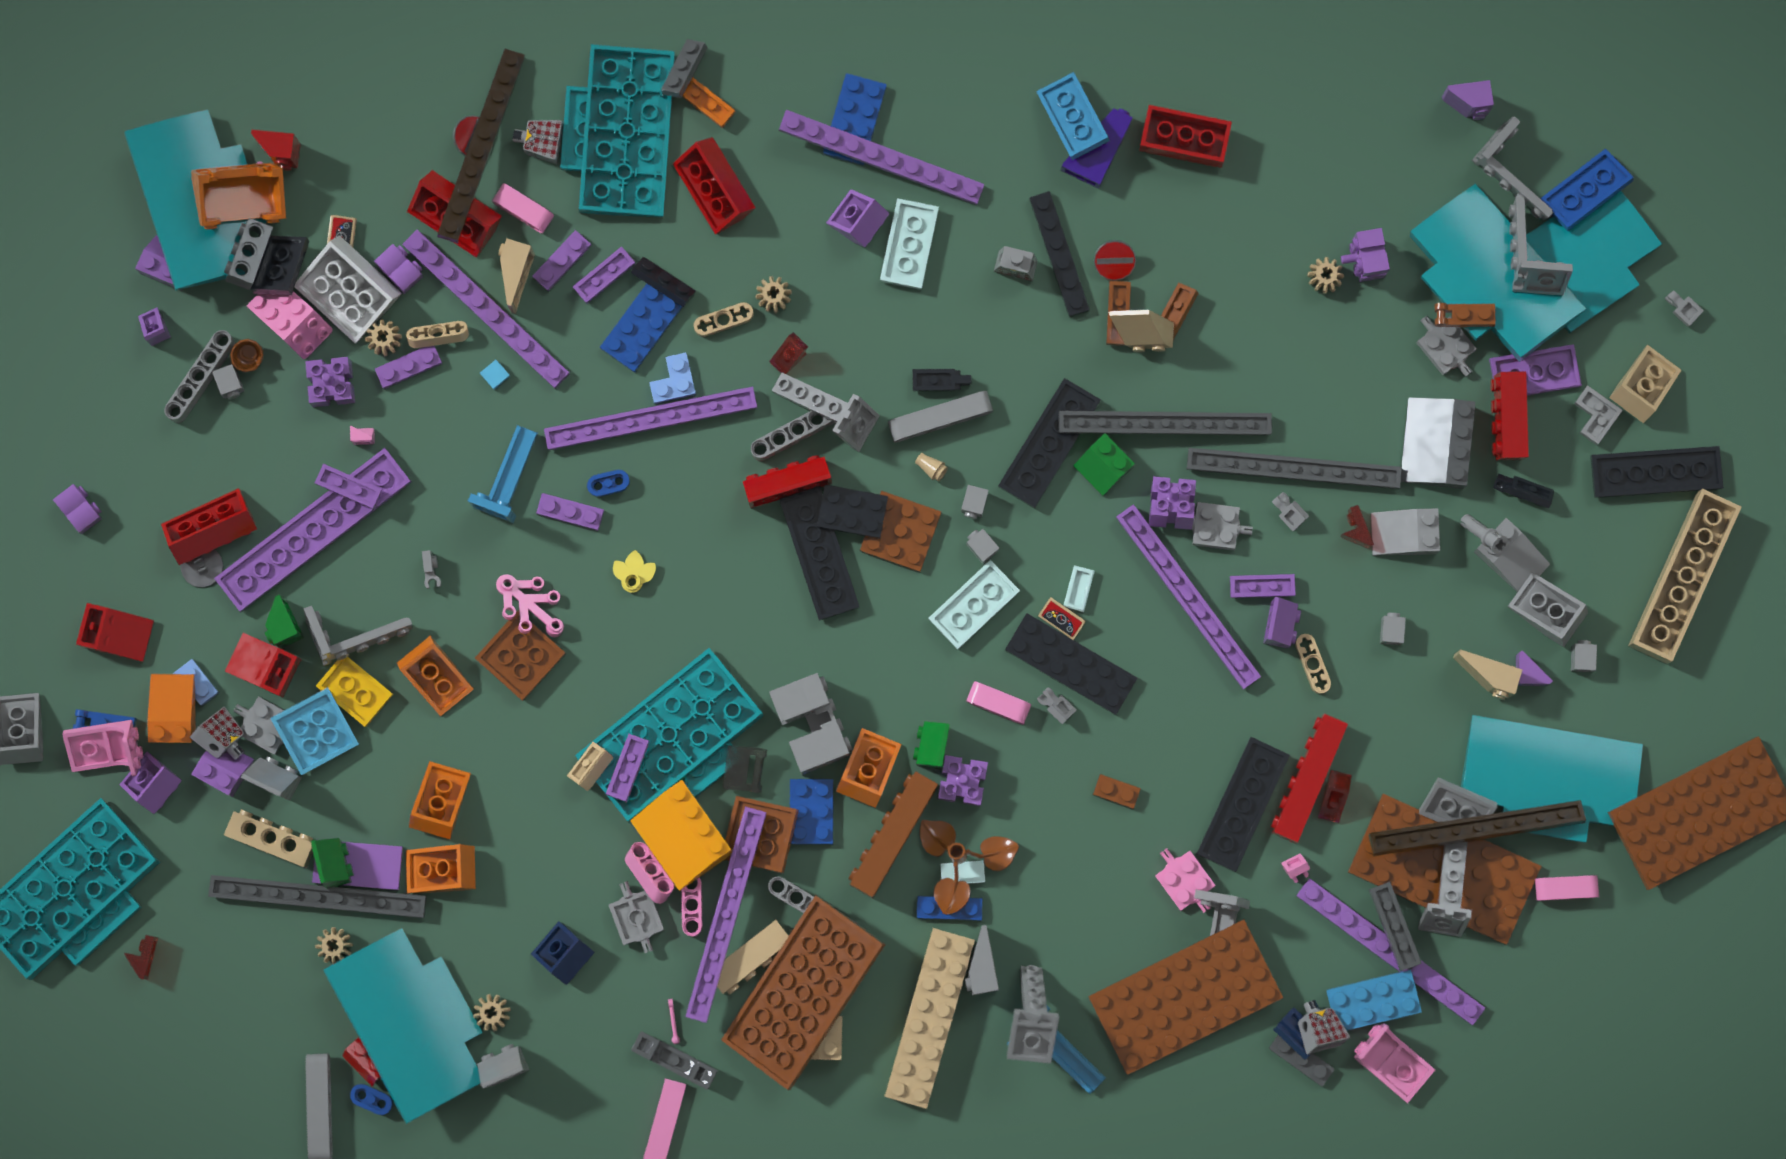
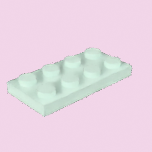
M897 198L880 282L922 290L939 207Z
M990 560L928 619L958 650L1013 599L1020 590Z

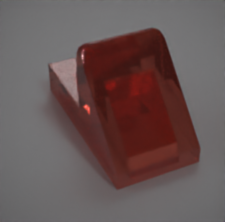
M793 332L787 337L769 362L780 373L788 374L806 356L807 353L805 351L808 346Z
M1358 505L1349 508V514L1346 516L1350 526H1354L1355 529L1341 534L1340 537L1367 549L1371 548L1374 543Z
M145 935V939L141 940L139 946L141 956L124 953L139 979L148 980L158 937Z

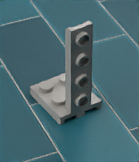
M1514 116L1501 125L1471 161L1477 166L1481 165L1484 167L1483 171L1490 177L1494 176L1499 181V185L1504 190L1511 191L1515 198L1516 196L1523 197L1525 205L1531 209L1530 212L1534 217L1545 220L1551 216L1552 209L1493 157L1504 148L1503 142L1511 139L1519 130L1517 125L1520 121Z
M1516 196L1514 204H1510L1509 217H1512L1509 233L1513 235L1510 243V252L1514 254V257L1511 259V270H1514L1512 291L1564 295L1573 272L1572 264L1527 261L1525 200L1523 197Z
M781 373L772 389V392L837 422L832 431L858 452L861 450L880 416L861 397L855 394L852 395L847 403L784 373Z
M312 606L304 608L305 622L323 666L331 664L334 659H345L349 656V653L366 651L370 645L376 643L377 645L384 644L391 637H403L412 630V622L406 617L330 646V638L327 631H322V619L319 611L314 612Z
M1468 842L1444 845L1438 904L1428 903L1419 921L1418 930L1461 937L1471 919L1472 910L1462 909L1461 902Z
M1195 890L1194 898L1201 900L1200 904L1215 907L1210 936L1235 924L1240 908L1249 909L1250 906L1249 900L1237 896Z
M1034 965L1021 966L1020 981L1023 1010L1014 1009L1007 1059L1051 1063L1059 1015L1058 1013L1047 1012L1042 968Z

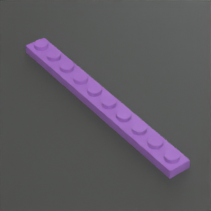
M789 110L785 111L778 130L977 205L984 184Z
M416 230L402 244L554 389L570 374L422 233Z
M752 386L544 428L548 450H554L757 409V404Z
M1133 504L1116 516V519L1240 687L1244 690L1261 677L1135 505Z
M745 807L685 1017L705 1023L708 1021L766 818V812Z
M1308 878L1296 896L1398 972H1401L1386 934ZM1421 961L1422 964L1409 968L1411 969L1414 983L1470 1025H1474L1484 1011V1006L1423 961Z

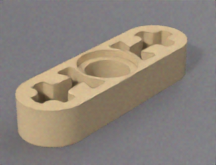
M739 303L698 317L694 322V330L697 335L707 337L748 323L753 318V309L748 303ZM741 308H744L745 311H750L747 313L746 318L739 315L736 316L737 321L733 322V316L730 311H734L735 315L741 312ZM726 314L729 316L730 321L727 325H720L717 319L720 315ZM714 317V323L717 328L713 329V325H710L705 332L702 329H698L700 322L704 321L705 324L712 323L710 318Z
M455 321L414 327L407 331L406 337L410 347L422 348L465 341L469 337V331L465 322ZM437 332L443 333V334H442L441 336H439V337H434V336H433V334H435V333H437Z
M1302 634L1295 642L1296 650L1311 689L1317 694H1324L1331 687L1329 675L1315 639L1309 634ZM1303 638L1311 642L1308 646L1309 651H1315V654H1310L1306 658L1303 656V654L1307 653L1306 648L1300 647ZM1308 659H1317L1319 662L1318 669H1309L1307 666ZM1322 670L1323 674H1320L1319 677L1321 681H1326L1324 690H1321L1320 687L1316 688L1317 677L1312 678L1311 674H1316Z

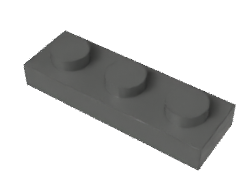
M686 40L661 88L664 95L682 98L708 48L705 42Z
M1279 1035L1276 1036L1268 1048L1321 1087H1323L1334 1071L1333 1067L1313 1053L1304 1060Z

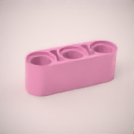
M505 183L502 184L492 199V202L499 208L542 234L554 217L550 211Z
M975 681L966 700L969 704L1024 725L1032 705L1024 700Z
M642 842L634 843L626 854L625 862L650 899L655 903H664L673 891L674 884L649 847Z
M1598 875L1535 879L1537 901L1599 897Z
M700 877L697 879L698 884L695 889L691 890L687 887L682 889V928L684 933L691 937L698 936L703 929L702 881ZM690 899H695L698 902V907L695 911H689L686 907ZM690 921L698 923L699 927L695 933H690L687 930V924Z

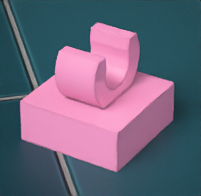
M1301 854L1281 863L1285 872L1295 883L1298 882L1297 876L1302 873L1306 878L1308 877L1307 871L1310 868Z

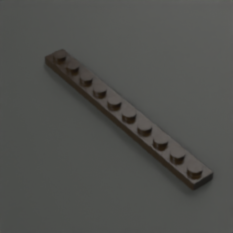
M504 49L437 234L439 238L455 243L459 242L525 59V54Z
M1581 800L1373 832L1369 833L1368 837L1373 856L1583 824L1586 821Z

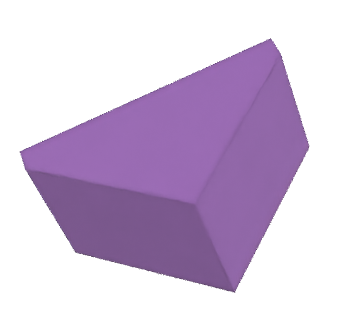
M158 307L138 316L144 338L151 346L171 338Z
M1523 650L1516 655V668L1522 669L1518 686H1547L1553 681Z

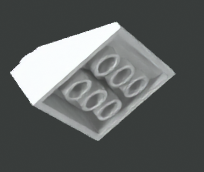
M341 236L329 241L294 286L355 344L367 333V329H370L372 324L376 323L402 294Z

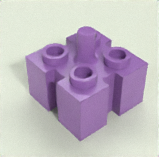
M1382 228L1356 232L1352 243L1349 244L1350 254L1341 256L1342 264L1356 262V264H1353L1355 277H1359V282L1385 278L1386 273L1390 270L1387 253L1385 252Z
M348 357L331 358V364H326L322 359L305 361L307 379L313 382V386H308L309 404L312 407L330 406L329 400H335L338 405L355 403L354 386L351 382H348V378H353L352 361Z
M1153 476L1149 526L1166 528L1167 523H1175L1174 528L1192 530L1196 480L1179 479L1178 483H1170V478Z
M945 755L942 774L947 775V780L940 783L938 800L955 802L956 797L964 798L963 804L980 807L984 788L978 787L979 780L985 781L988 762L971 760L970 765L962 764V758Z

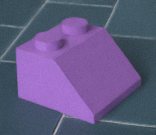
M1490 80L1449 85L1442 95L1444 102L1466 118L1473 117V120L1485 118L1494 105Z
M850 189L826 223L850 241L866 247L880 226L883 225L889 213L875 199Z
M156 235L144 248L135 269L144 276L174 288L158 236Z
M1275 597L1271 601L1263 644L1289 648L1291 643L1295 644L1297 631H1294V625L1299 623L1301 610H1297L1298 604L1279 597Z
M206 751L191 775L233 797L243 781V778H241L242 774L253 764L254 759L243 753L235 760L228 752L219 758H215Z
M146 752L143 755V759H141V768L138 769L137 776H131V772H129L120 783V786L136 802L155 814L164 805V802L171 793L177 789L182 780L153 755Z

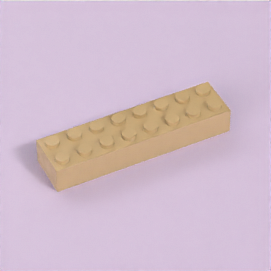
M1704 489L1697 492L1631 638L1629 647L1666 664L1673 662L1742 508L1741 506Z
M933 928L885 1097L927 1109L975 940Z

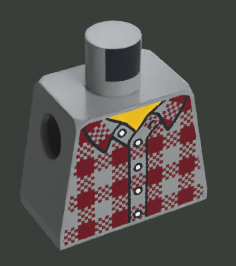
M530 120L527 123L526 131L514 129L513 142L524 143L523 151L526 155L557 164L564 124L562 120Z
M1004 246L998 252L994 272L1033 281L1038 260L1032 252Z
M222 707L198 726L190 736L193 741L215 758H219L228 752L236 760L245 752L237 744L244 733L225 707Z
M1316 1000L1304 1004L1307 1014L1299 1020L1298 1025L1306 1054L1339 1047L1350 1038L1334 1009L1320 1010Z

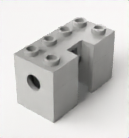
M818 673L769 692L782 726L806 717L812 732L789 742L802 775L850 757L849 751L852 750L848 737L843 738L841 731L844 728L840 718L835 719L833 711L836 710L832 698L828 699L825 691H828L826 681L823 676L819 678Z

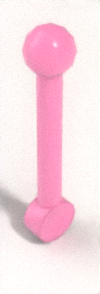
M668 999L673 1031L672 1043L678 1044L680 1038L677 1035L673 999Z

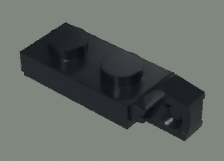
M913 369V392L961 390V386L972 384L971 375H961L960 370Z
M1498 474L1493 486L1494 489L1500 492L1509 493L1516 498L1530 501L1537 506L1550 508L1552 504L1553 489L1515 475L1513 478Z

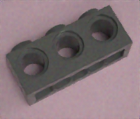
M248 218L246 224H241L237 234L241 236L239 243H234L231 254L234 255L232 262H227L224 273L227 274L225 281L250 290L273 227ZM249 231L256 232L259 237L253 238L250 236ZM242 250L250 251L252 256H245ZM235 269H242L245 275H238Z

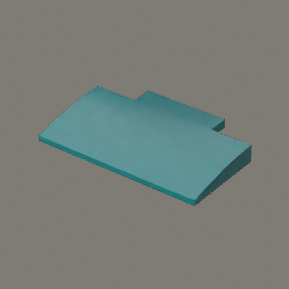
M591 44L588 87L566 86L560 170L581 172L578 213L663 217L672 96L664 95L661 88L674 65L675 51Z
M208 110L166 119L125 131L124 134L175 291L226 279L227 274L224 273L227 262H232L234 255L231 254L235 242L239 243L241 236L237 235L241 224H246L248 219L224 221L218 224L215 229H204V226H201L199 223L191 170L248 165L241 144L220 148ZM262 218L253 219L264 224L267 223L266 220ZM242 250L245 256H252L250 251ZM235 269L238 275L245 274L242 269Z
M1474 184L1411 230L1410 237L1434 264L1433 267L1421 275V279L1442 303L1495 304V327H1464L1474 340L1477 341L1489 330H1492L1520 362L1583 313L1586 308L1567 287L1564 295L1512 291L1514 270H1511V259L1514 257V254L1510 252V243L1513 239V235L1509 233L1510 222L1483 191ZM1526 241L1527 261H1543Z
M1622 191L1614 195L1569 231L1552 217L1526 235V241L1544 262L1572 264L1573 272L1567 288L1586 310L1565 326L1568 333H1571L1637 288L1640 284L1628 268L1662 245Z
M708 648L592 741L613 756V760L597 779L596 783L606 794L628 734L648 740L650 743L628 801L624 802L608 796L629 823L663 792L683 780L696 798L744 759L731 742L764 715L713 651ZM591 743L575 755L578 760L588 749Z
M1472 715L1461 787L1497 802V807H1502V812L1581 800L1586 817L1585 823L1526 833L1586 843L1589 823L1615 827L1608 812L1637 798L1643 744Z
M100 798L0 889V949L28 980L36 977L62 952L75 966H79L142 908L128 891L153 870L160 861L115 811Z
M402 928L323 970L406 1124L481 1084L478 1067L465 1045V1042L483 1033L481 1028L477 1025L476 1019L442 957L422 966Z

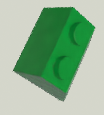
M1104 433L1073 467L1104 496L1134 467L1135 463Z
M281 595L275 596L265 624L268 630L265 632V635L270 644L272 643L273 646L276 645L282 649L303 639L304 636L287 600Z
M924 721V725L919 726L917 738L921 739L920 746L915 747L913 760H917V766L942 770L950 724Z
M340 838L311 841L320 883L326 889L352 883L351 876H354L351 863L347 864L346 856L349 855L346 842L342 843Z

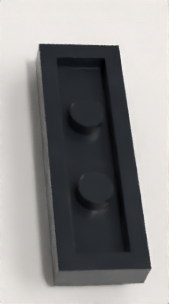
M644 256L631 271L633 275L682 307L693 298L696 292Z

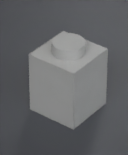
M233 364L212 372L220 394L224 399L228 398L231 400L237 398L241 392H244L238 372Z
M972 485L967 486L961 512L965 513V517L977 519L978 516L982 518L989 490Z
M976 529L967 537L969 541H967L966 545L982 564L994 556L1000 549L984 529L981 531Z
M1387 613V616L1381 618L1380 644L1402 645L1404 643L1406 617H1400L1399 613Z
M1578 640V644L1572 645L1571 671H1596L1597 645L1591 644L1589 640Z

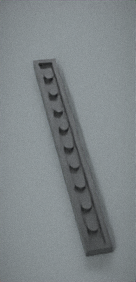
M1059 411V433L1271 435L1272 413Z
M1188 448L1186 470L1400 489L1402 467Z
M215 875L210 877L208 897L419 918H424L427 898V896L338 887L326 889L324 886Z

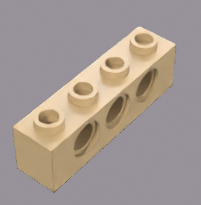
M242 809L240 813L233 811L224 836L299 866L308 867L313 855L312 837L302 833L299 837L292 834V829L282 825L279 829L272 826V821L262 817L260 821L252 818V813ZM254 824L256 832L249 836L246 829L248 825ZM274 832L276 840L269 844L266 836L268 833ZM289 840H294L296 848L289 852L286 849V844Z

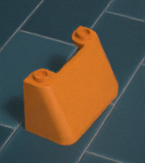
M260 163L191 170L199 223L201 226H204V229H215L218 224L224 221L246 220L248 218H262L267 220V223H279L280 219H286L282 167L274 163Z

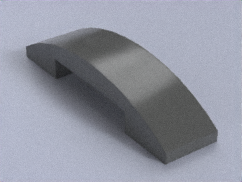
M640 1031L631 1051L661 1065L706 1090L709 1089L718 1071Z

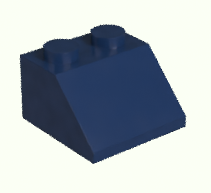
M558 921L533 950L531 955L552 975L567 985L595 952Z

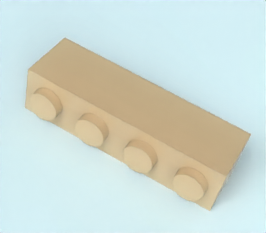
M777 920L725 959L717 986L722 994L726 992L729 995L739 988L738 983L743 979L748 981L757 974L755 970L762 965L765 968L774 960L772 957L779 952L789 937Z

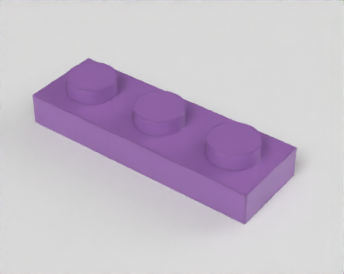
M575 230L532 277L549 292L592 246L591 243Z
M621 246L576 283L573 289L588 304L636 263Z
M429 346L377 367L375 371L383 389H386L439 366L442 362L435 346Z
M326 464L322 465L315 480L316 485L373 510L383 491L376 486Z
M542 493L536 514L599 531L604 509Z
M1295 574L1230 576V598L1295 596Z
M628 734L607 789V796L624 802L628 801L650 743L648 740Z

